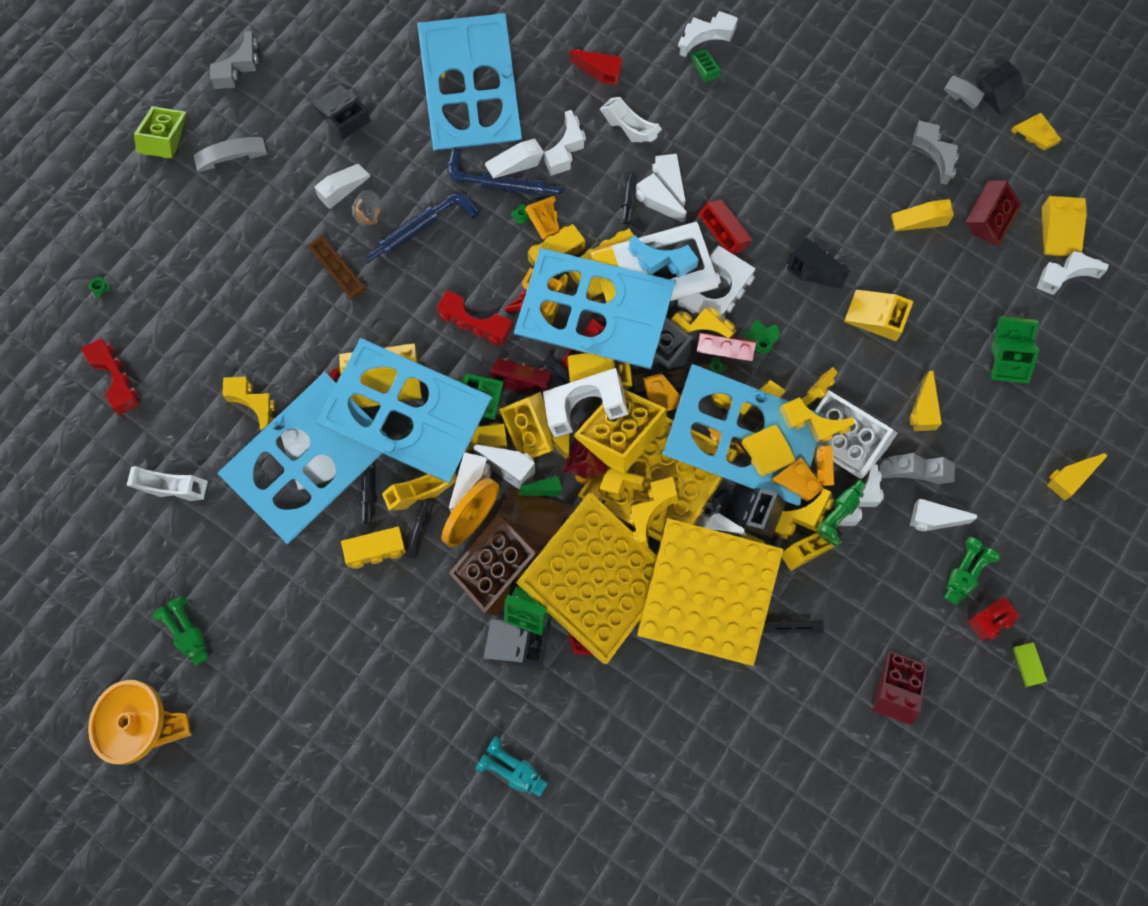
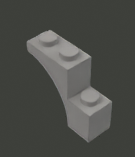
M252 31L245 32L244 40L235 54L224 61L210 64V80L215 89L235 88L238 72L256 71V64H259L258 54L256 53L258 40L254 38Z
M919 121L914 131L912 145L926 151L935 160L940 171V183L947 185L956 173L954 164L957 163L959 153H957L958 145L940 141V125Z
M915 453L879 459V471H881L882 478H915L935 484L955 482V463L944 457L925 460Z

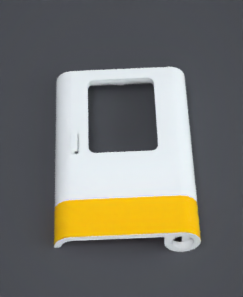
M697 222L638 238L645 245L654 249L689 239L696 241L705 268L683 275L680 278L670 279L676 281L670 301L716 289L718 284L721 283L718 272L715 273ZM629 241L590 251L593 261L648 274L647 271H643L640 268L639 260L636 256L633 257L628 250ZM599 277L605 301L609 303L615 297V287L610 280Z

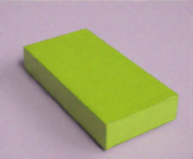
M1034 642L1014 647L1013 651L1025 686L1028 687L1047 682Z

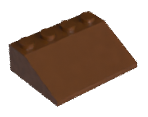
M508 487L498 514H501L542 551L561 528L563 516L565 514L571 515L577 507L540 496H519V490Z
M498 514L449 574L484 614L497 615L505 606L507 595L512 596L515 587H520L516 582L540 554L541 550L501 514Z

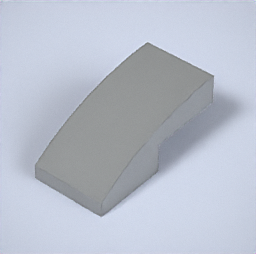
M952 76L944 88V91L955 100L961 98L972 109L978 106L984 96L981 90L956 76Z

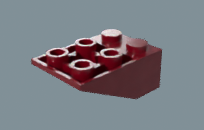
M888 651L875 693L872 711L912 725L921 712L927 665Z

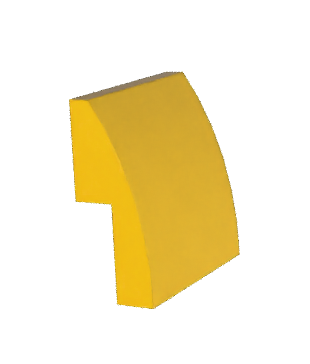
M776 424L742 439L741 444L751 456V463L761 477L795 462L792 451Z

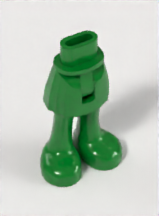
M858 480L854 486H850L836 500L837 507L817 526L816 531L818 535L831 545L839 546L841 540L836 529L840 522L848 515H852L860 504V498H863V491L866 488L864 482Z
M968 537L965 541L966 555L958 569L952 570L948 586L946 587L947 592L943 597L955 606H958L961 600H965V597L978 586L977 579L982 569L989 563L998 562L1001 557L995 550L984 548L976 564L968 573L970 564L983 548V544L973 537Z
M180 596L168 602L167 605L176 615L185 632L179 629L167 606L157 609L152 614V617L156 622L162 621L169 628L175 638L173 644L188 660H192L195 666H198L209 658L206 652L207 647L205 646L200 628L194 627L185 614L184 607L187 605L188 599L186 596Z

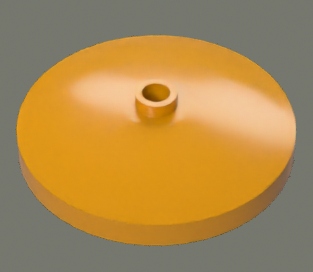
M491 478L483 479L456 503L442 531L441 539L443 543L453 548L463 543L474 533L496 501L499 493V484Z
M135 680L118 682L102 693L92 709L88 726L91 746L102 760L112 764L126 765L142 759L152 750L159 739L164 722L163 704L158 693L150 685Z

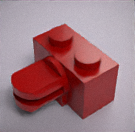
M1004 596L967 622L981 641L987 638L991 641L1000 635L998 632L1004 627L1007 630L1015 625L1014 620L1019 615Z

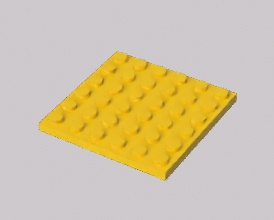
M667 418V425L629 468L630 474L638 473L644 477L646 482L644 492L625 487L621 501L604 497L599 489L605 475L603 474L595 478H589L580 491L578 498L583 500L587 494L592 493L597 499L606 500L605 506L620 521L635 528V524L631 525L629 513H632L631 506L650 501L648 490L651 489L650 482L673 477L679 502L663 509L656 516L649 530V536L661 542L667 518L692 525L696 524L702 514V507L711 499L723 477L662 454L673 424V420ZM691 429V436L699 449L709 456H715L719 442ZM728 448L726 460L732 464L737 456V451Z
M589 493L516 583L538 604L547 608L546 611L599 661L607 664L641 619L657 555L649 548L641 549L640 544L635 543L633 532L592 493Z
M667 518L637 636L754 666L783 549Z

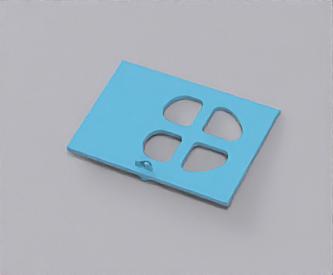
M505 13L417 23L433 151L522 141ZM482 66L496 70L500 78L499 88L477 91L474 88L473 80L475 70ZM449 70H457L464 76L466 90L463 93L443 95L439 90L440 77ZM500 99L503 103L500 117L492 126L482 127L479 124L477 103L484 100ZM466 103L469 110L470 127L466 130H458L453 127L443 115V106Z
M540 248L514 335L651 369L676 281ZM575 271L582 275L577 293L574 296L554 292L547 287L549 280L558 274ZM600 277L608 279L613 283L616 294L612 301L603 304L587 300L586 295L592 278ZM551 301L572 308L565 329H556L544 319L540 312L543 302ZM587 310L603 315L607 322L604 331L595 337L579 335L576 332V328L582 311Z
M360 338L316 423L450 484L464 452L489 402L492 400V396ZM380 367L392 368L397 371V376L386 394L361 384V376L368 370ZM409 378H415L425 383L428 387V401L421 407L414 408L397 399L406 380ZM358 394L380 404L381 407L370 427L361 426L352 417L348 408L351 396ZM391 411H397L408 416L413 421V431L402 440H392L381 434V429Z
M692 364L662 454L752 489L776 492L785 501L799 506L801 498L796 493H791L786 490V487L771 481L773 477L789 465L761 477L752 463L747 467H738L726 460L732 437L742 440L755 434L737 426L741 406L743 403L757 406L762 411L765 419V425L762 430L776 424L787 441L795 461L802 458L809 469L817 442H815L807 423L797 430L794 427L788 429L779 407L789 401ZM712 394H726L730 396L732 402L726 421L701 413L698 409L699 401ZM812 411L813 413L822 418L825 417V415ZM699 423L721 433L715 456L705 454L696 445L690 432L692 424Z
M326 372L319 376L217 473L286 544H289L382 454L316 423L336 385ZM350 398L348 408L352 417L361 426L370 427L373 420ZM289 429L302 430L310 439L309 449L296 461H292L276 443L277 439ZM381 430V434H382L383 436L389 438V437ZM263 452H269L284 467V473L267 489L262 490L254 483V468L259 456ZM318 455L330 457L336 468L334 479L324 488L317 487L303 472L304 467ZM292 479L297 480L311 494V501L298 509H280L273 502L274 496Z

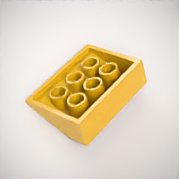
M415 343L385 347L389 351L418 363ZM352 353L339 354L341 374ZM386 367L371 369L361 376L360 382L373 390L386 394L397 376V371ZM415 378L407 379L397 399L400 402L422 399L420 381ZM358 394L351 396V399L360 408L380 405Z
M623 389L628 415L610 420L602 403L574 434V437L607 466L625 474L667 425V409Z

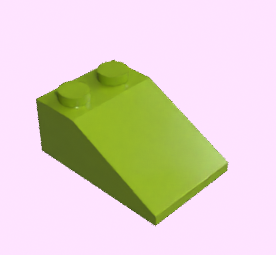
M152 106L134 133L136 152L172 158L178 149L187 112Z

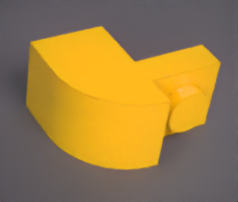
M611 468L604 475L599 489L602 496L621 501L625 487L644 492L646 482L642 475L638 473L630 474L629 469L623 474Z

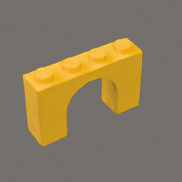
M630 229L620 231L612 239L604 240L598 247L587 250L580 258L593 261L590 251L629 241L634 234ZM575 271L568 272L579 287L582 275ZM599 277L591 279L586 295L587 300L599 302L605 298Z

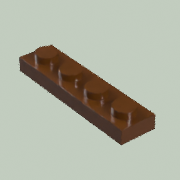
M323 236L308 245V249L351 301L366 291L364 285Z

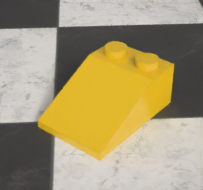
M1049 196L1042 205L1044 255L1070 256L1073 251L1082 253L1087 216L1086 198Z
M541 392L499 409L518 452L523 455L526 453L534 458L553 451L551 431L548 426L545 402Z

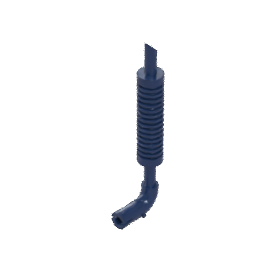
M455 150L450 151L448 165H446L447 172L454 181L464 183V181L480 183L483 189L488 187V189L492 190L495 188V190L499 191L502 189V191L506 192L509 190V192L513 191V193L516 191V193L520 192V194L522 192L523 194L527 193V195L529 193L530 195L534 194V196L537 194L540 197H543L544 193L559 195L565 191V188L545 186V181L542 180L538 182V180L535 181L534 179L531 181V179L528 180L527 178L524 180V178L520 179L518 177L517 179V177L513 178V176L510 178V176L506 177V175L493 178L491 174L485 172L482 173V177L467 175L465 172L459 171L460 167L458 165L461 152L456 150L455 155Z
M453 193L447 196L445 201L432 209L428 206L419 212L416 217L414 216L413 219L411 218L410 221L408 220L407 223L405 222L404 225L402 224L401 227H398V229H395V231H392V233L378 241L379 247L368 254L367 264L382 253L389 255L392 251L406 243V241H409V239L426 229L429 224L431 225L432 222H436L438 220L437 214L449 206L452 207L458 204L460 208L463 207L471 219H475L474 215L478 217L481 212L472 203L471 198L464 194Z

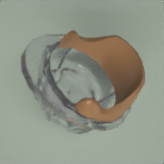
M370 190L362 191L352 205V216L362 226H370L378 222L381 210L377 194Z

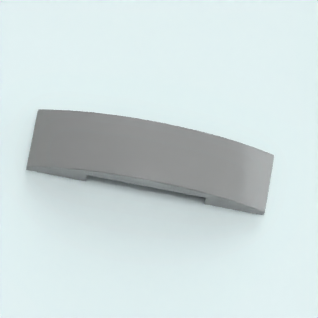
M245 137L211 145L193 156L197 171L201 172L215 168L216 163L247 155L251 159L267 155L263 138Z

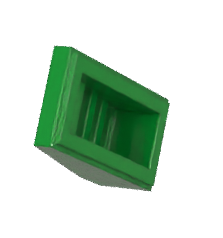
M706 48L690 54L704 83L720 78L721 70Z
M558 476L523 484L518 493L519 496H559L562 492V487Z

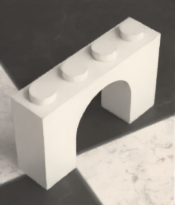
M718 246L710 256V260L715 273L718 272L728 282L730 292L720 299H709L700 293L678 299L676 308L682 312H687L693 319H696L706 307H714L725 320V314L727 312L731 313L735 307V300L742 298L746 285L750 286L755 279L754 272L756 268Z
M616 368L543 392L548 426L555 438L573 432L570 416L571 410L577 402L586 397L596 396L602 398L604 409L610 420L628 415L622 381Z

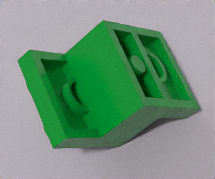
M999 317L990 349L995 359L990 375L992 380L1030 383L1039 354V348L1034 341L1039 326L1038 320Z
M465 374L464 381L454 379L492 396V400L489 402L483 417L495 419L503 381L471 374Z
M516 586L512 596L507 595L505 599L504 623L542 636L546 625L550 626L552 616L546 611L547 608L538 604L521 587Z

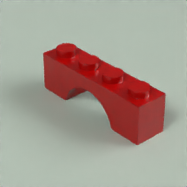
M448 290L446 291L436 308L441 320L445 322L450 321L462 330L467 329L476 337H484L493 345L504 346L513 330V321L497 313L488 319L472 318L464 310V298Z
M100 338L80 348L88 364L94 370H107L111 372L112 383L105 396L112 409L119 416L140 405L137 400L139 395L135 388H131L128 384L131 380L126 372L123 373L120 368L123 365L118 357L114 358L112 353L115 350L110 342L106 343Z

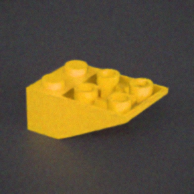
M856 290L844 322L897 341L902 334L913 301L895 294Z
M589 353L567 357L570 383L616 368L621 378L623 389L628 390L632 386L630 364Z

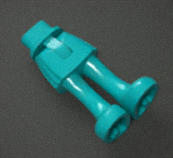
M495 736L486 752L508 764L514 769V772L498 764L486 754L482 756L475 769L478 772L491 770L508 780L510 787L527 792L528 794L532 792L540 797L548 782L540 778L542 775H539L535 768L526 760L521 762L505 752L501 747V739Z

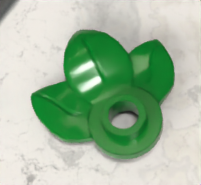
M755 320L751 326V331H745L742 334L743 338L756 341L755 350L758 353L767 354L771 351L773 343L778 340L779 329L777 325L766 328L760 321ZM760 344H765L766 347L763 348L760 346Z

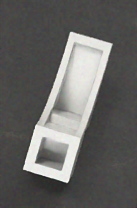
M720 11L716 17L712 18L711 23L693 17L691 24L688 23L686 26L685 37H681L679 41V55L686 57L693 47L704 41L717 39L730 42L736 29L738 18Z
M621 97L611 98L600 108L611 126H621L631 142H651L658 137L657 134L662 130L659 124L650 123L635 114Z
M572 110L565 112L567 129L564 137L555 147L544 152V161L551 176L570 170L571 162L573 161L571 152L584 148L586 136L584 131L580 130L578 117L574 116Z
M1073 251L1067 258L1064 268L1059 264L1049 262L1043 269L1036 288L1054 295L1064 281L1076 276H1091L1099 279L1107 271L1109 265L1101 260Z
M874 464L865 476L864 483L866 488L863 491V498H860V504L854 513L844 518L838 526H856L862 519V510L859 507H877L883 500V490L880 489L879 483L881 482L882 475L881 471H878V464ZM836 502L833 504L831 512L837 507Z
M134 466L131 467L127 486L159 497L174 495L188 501L204 499L208 481L193 475L164 474Z

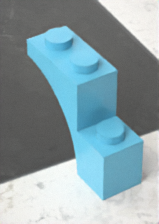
M636 235L629 239L628 250L633 257L636 256L639 260L640 268L643 271H647L649 275L668 264L670 272L680 278L698 265V258L688 245L676 250H658L645 245Z

